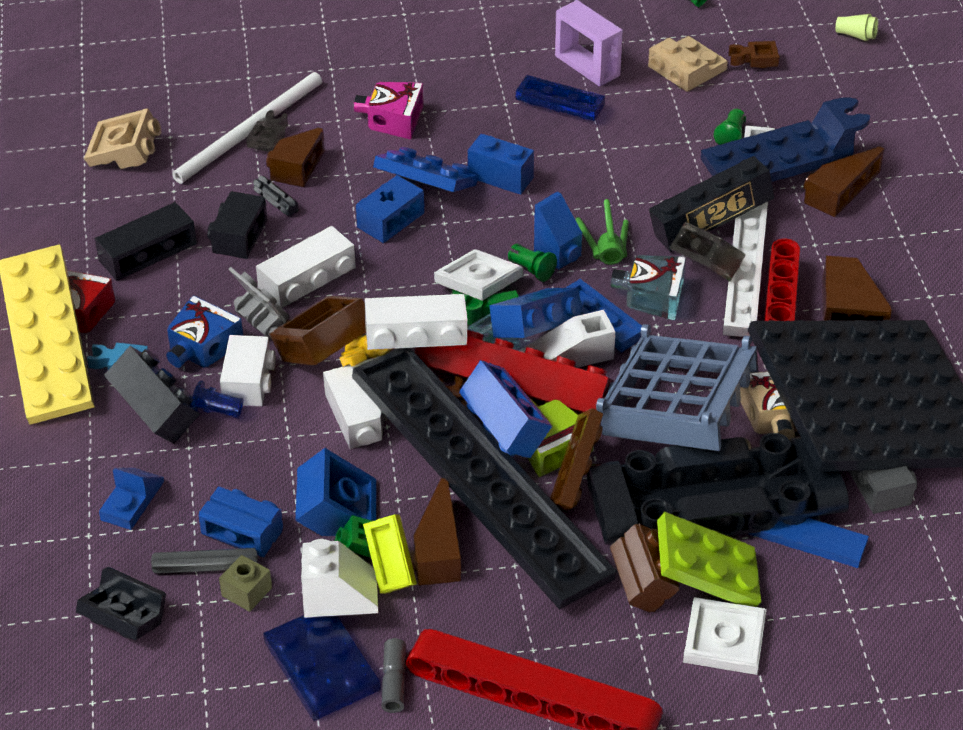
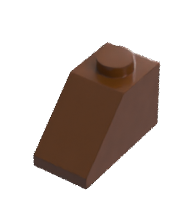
M315 128L278 141L273 151H269L266 159V166L270 169L271 181L299 187L305 186L325 152L322 128Z

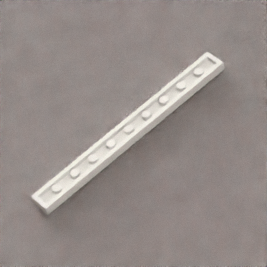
M746 126L744 138L775 130V128ZM768 202L735 218L723 335L750 336L747 331L751 321H757Z

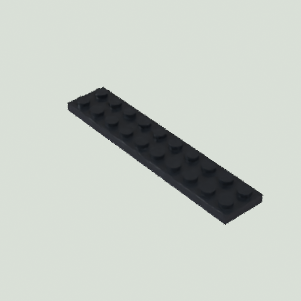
M399 348L353 368L352 379L437 474L448 481L449 487L559 610L615 580L617 570L508 453L500 450L499 443L411 348Z

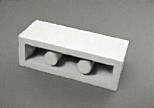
M330 226L257 265L258 288L260 290L265 288L277 300L276 304L283 308L356 268L354 244L333 226Z
M464 294L365 298L367 350L467 345L468 320Z

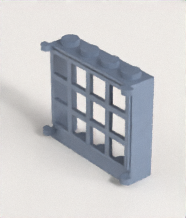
M643 324L640 340L636 346L632 347L626 363L621 365L616 380L610 383L606 397L604 399L598 398L596 410L603 413L601 426H603L602 435L720 451V426L728 427L730 425V406L739 407L741 400L740 387L748 388L750 385V373L758 372L757 346H750L752 337L744 335L742 347H739V345L649 335L651 325ZM647 364L659 366L656 372L644 370ZM668 367L690 369L687 375L665 373ZM698 371L720 373L717 379L695 377ZM639 378L651 379L646 390L633 388ZM660 380L682 383L677 393L655 391ZM691 384L713 387L708 397L685 395ZM628 396L641 397L635 408L623 407ZM650 399L672 401L666 412L645 409ZM681 402L703 405L698 416L676 413Z

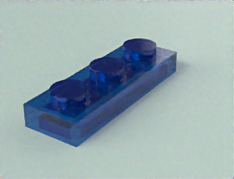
M526 75L516 89V100L592 121L596 120L605 106L604 95Z

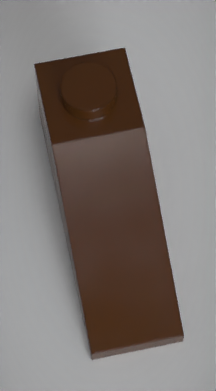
M879 146L822 165L805 180L803 187L806 190L804 203L836 217L881 172L885 149Z
M445 478L440 479L413 535L414 550H409L413 570L417 572L418 586L461 581L460 551L449 483Z

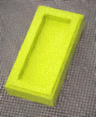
M394 514L363 524L380 594H387L416 585L417 582L400 515Z

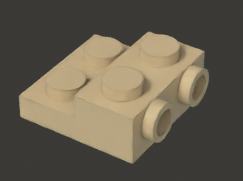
M690 36L678 42L669 37L649 48L648 66L686 92L727 70L728 61Z
M148 108L99 121L84 159L89 167L100 164L106 165L112 161H116L120 169L131 166L138 167L146 163L148 156L155 152L154 139L155 136L161 134V125Z

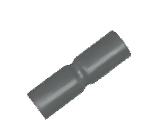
M398 638L389 639L384 643V676L382 680L381 707L389 713H397L404 709L406 643Z

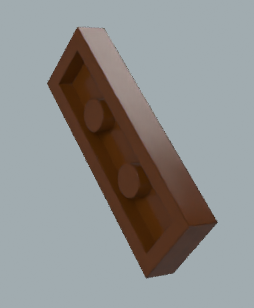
M593 408L579 414L550 497L562 512L570 510L578 504L582 495V489L579 488L582 478L588 473L592 465L593 459L590 454L593 445L598 442L603 431V426L600 425L603 413Z

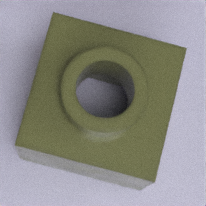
M243 555L219 577L222 597L249 612L272 589L270 570Z

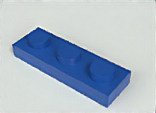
M582 279L566 287L579 288L582 315L600 310L605 311L615 330L614 347L620 352L625 351L640 340L642 325Z

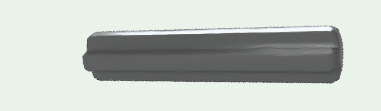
M255 548L155 552L152 554L151 567L153 573L156 574L224 571L241 555L258 563V555Z

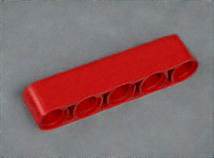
M781 238L772 244L764 321H795L800 247L792 239Z

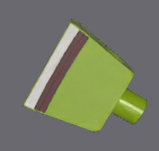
M530 399L552 425V428L532 457L528 458L539 477L561 467L578 417L574 411L559 400H552L539 407Z

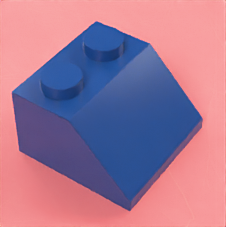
M327 448L322 449L297 468L295 521L321 536H336L340 527L344 528L352 515L375 521L376 478Z

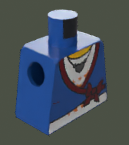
M193 295L168 326L167 332L171 350L166 353L167 360L177 368H180L188 360L201 367H209L226 355L230 335L243 336L242 319Z

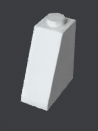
M376 358L363 361L352 367L347 365L323 372L325 396L350 449L382 440L385 414L352 379L353 368Z

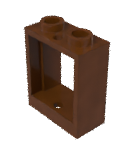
M327 296L269 333L282 361L315 366L366 333L365 302L362 298Z

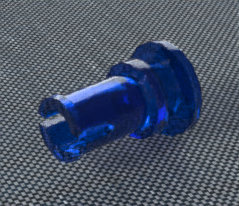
M200 380L193 391L192 397L194 401L191 403L197 411L200 407L206 413L214 411L238 419L243 409L244 399L216 392V388L213 387L205 389V382Z

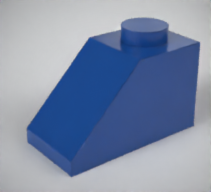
M557 191L535 204L534 252L554 253L557 257L556 268L561 269L581 256L582 231L564 197Z

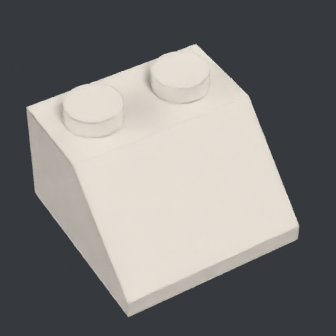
M317 539L309 543H303L301 581L304 617L378 613L377 580L374 568L340 541Z

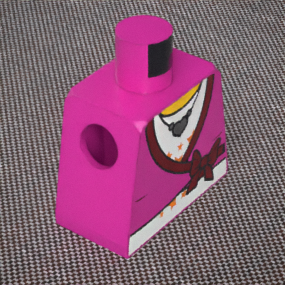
M376 83L371 96L356 95L354 112L368 114V127L371 130L412 139L424 106L423 83Z

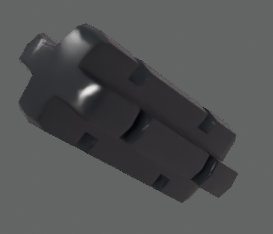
M260 176L258 179H254L253 189L276 208L280 209L286 216H292L298 212V202L268 178Z

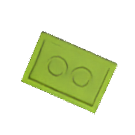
M667 512L661 515L657 520L662 576L735 604L757 607L761 603L755 547Z

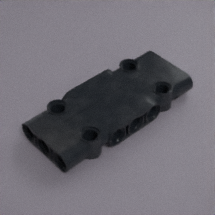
M779 433L764 435L760 440L759 447L753 448L748 439L736 437L721 439L720 451L674 445L661 449L656 454V457H654L650 452L637 450L627 455L623 465H620L619 461L596 463L591 465L586 474L588 489L606 545L615 543L620 537H625L624 534L635 524H641L650 529L658 530L657 520L664 512L714 530L725 536H735L770 530L779 521L789 525H798L809 517L846 513L849 509L848 492L840 471L818 472L802 438L795 437L789 440L786 436Z

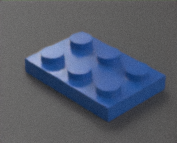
M400 147L398 151L387 150V153L375 156L374 168L451 192L477 185L479 174L469 171V166L453 163L452 166L444 164L442 158L432 155H426V158L416 155L417 151L411 148Z

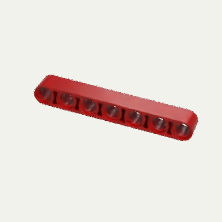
M425 629L420 633L406 660L408 670L419 678L579 730H657L663 715V708L660 704L648 697L432 629Z

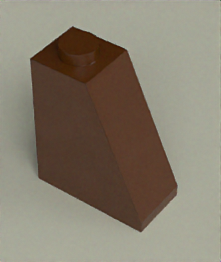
M826 256L822 277L823 321L890 320L891 306L859 259Z

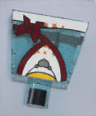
M638 255L634 259L631 272L613 269L611 288L627 290V306L629 308L675 320L684 284L686 257Z

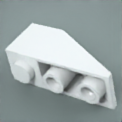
M600 310L572 317L519 351L525 353L526 347L544 352V358L556 361L557 356L576 362L575 367L578 368L614 359L615 330L605 311Z

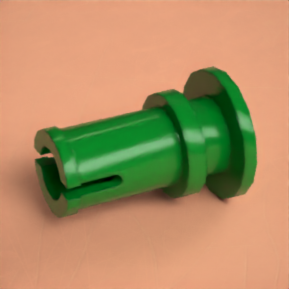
M740 109L731 110L727 119L716 127L714 139L718 145L742 139V126L746 122V115L743 116L744 111Z
M518 243L511 247L513 250L518 251V254L509 250L508 260L527 268L529 273L535 275L537 280L541 282L549 280L556 270L557 257L554 253L534 252Z

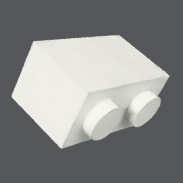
M229 336L220 378L223 405H263L264 394L270 393L271 374L269 370H274L276 360L275 350H270L269 337Z

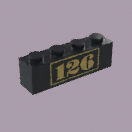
M752 156L649 208L655 237L671 252L774 199L770 170L756 157Z

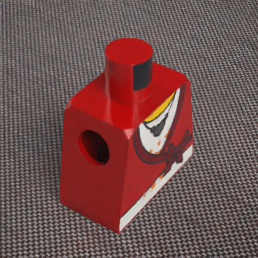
M67 270L79 332H90L115 303L112 280L107 277Z

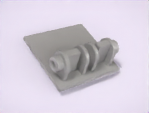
M230 267V272L247 291L243 296L235 299V311L245 318L248 323L252 324L255 329H258L264 337L271 339L269 333L285 324L290 316L276 304L277 300L265 288L260 290L257 287L258 284L246 272L240 275Z

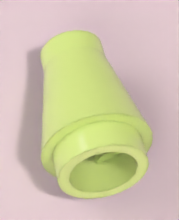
M871 14L847 17L838 16L836 20V33H842L864 41L876 38L878 31L877 17H872Z

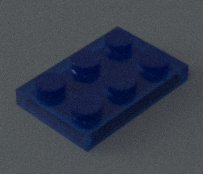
M303 615L263 633L266 646L313 721L381 690L380 680L337 616L304 617Z

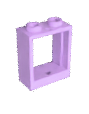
M578 0L556 10L555 56L599 87L619 77L621 73L623 30ZM579 32L594 41L593 53L578 44Z

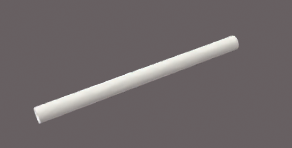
M316 72L311 73L172 172L174 179L180 184L185 182L322 84L320 75Z

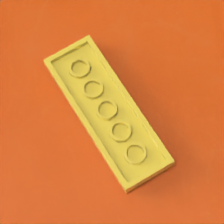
M61 245L0 260L1 281L26 419L29 424L94 408L84 351Z

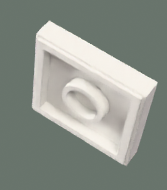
M476 249L434 272L436 283L482 301L523 277V267Z
M694 597L683 663L757 675L766 609Z

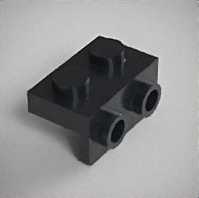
M106 567L101 573L100 586L77 600L76 613L89 618L95 624L104 625L119 632L125 638L137 640L161 625L166 593L118 570Z

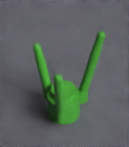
M605 199L604 212L607 232L601 235L598 244L594 241L581 218H576V222L592 249L594 259L600 258L604 264L613 265L627 257L626 244L629 221L627 219L623 220L621 237L617 236L614 233L610 201Z

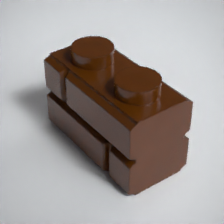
M635 524L624 534L625 537H620L610 546V550L629 605L650 613L660 608L665 603V599H670L680 588L677 581L661 575L658 530L650 529L641 524Z

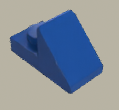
M114 468L113 476L116 487L99 510L100 520L132 530L164 483V477L136 468Z

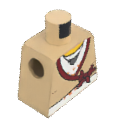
M750 373L749 387H740V402L754 431L758 434H783L789 440L794 438L797 429L769 373Z

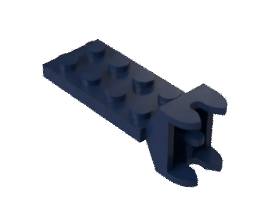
M843 97L823 102L812 123L807 120L701 150V160L710 174L714 176L754 156L770 170L771 181L774 182L816 170L824 164L852 156L855 133L869 125L870 115L859 113L855 115L846 114L858 106V100L855 98Z

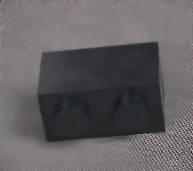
M234 191L229 193L226 201L220 204L215 221L210 222L208 226L207 237L211 240L212 253L243 259L249 257L268 220L265 197Z

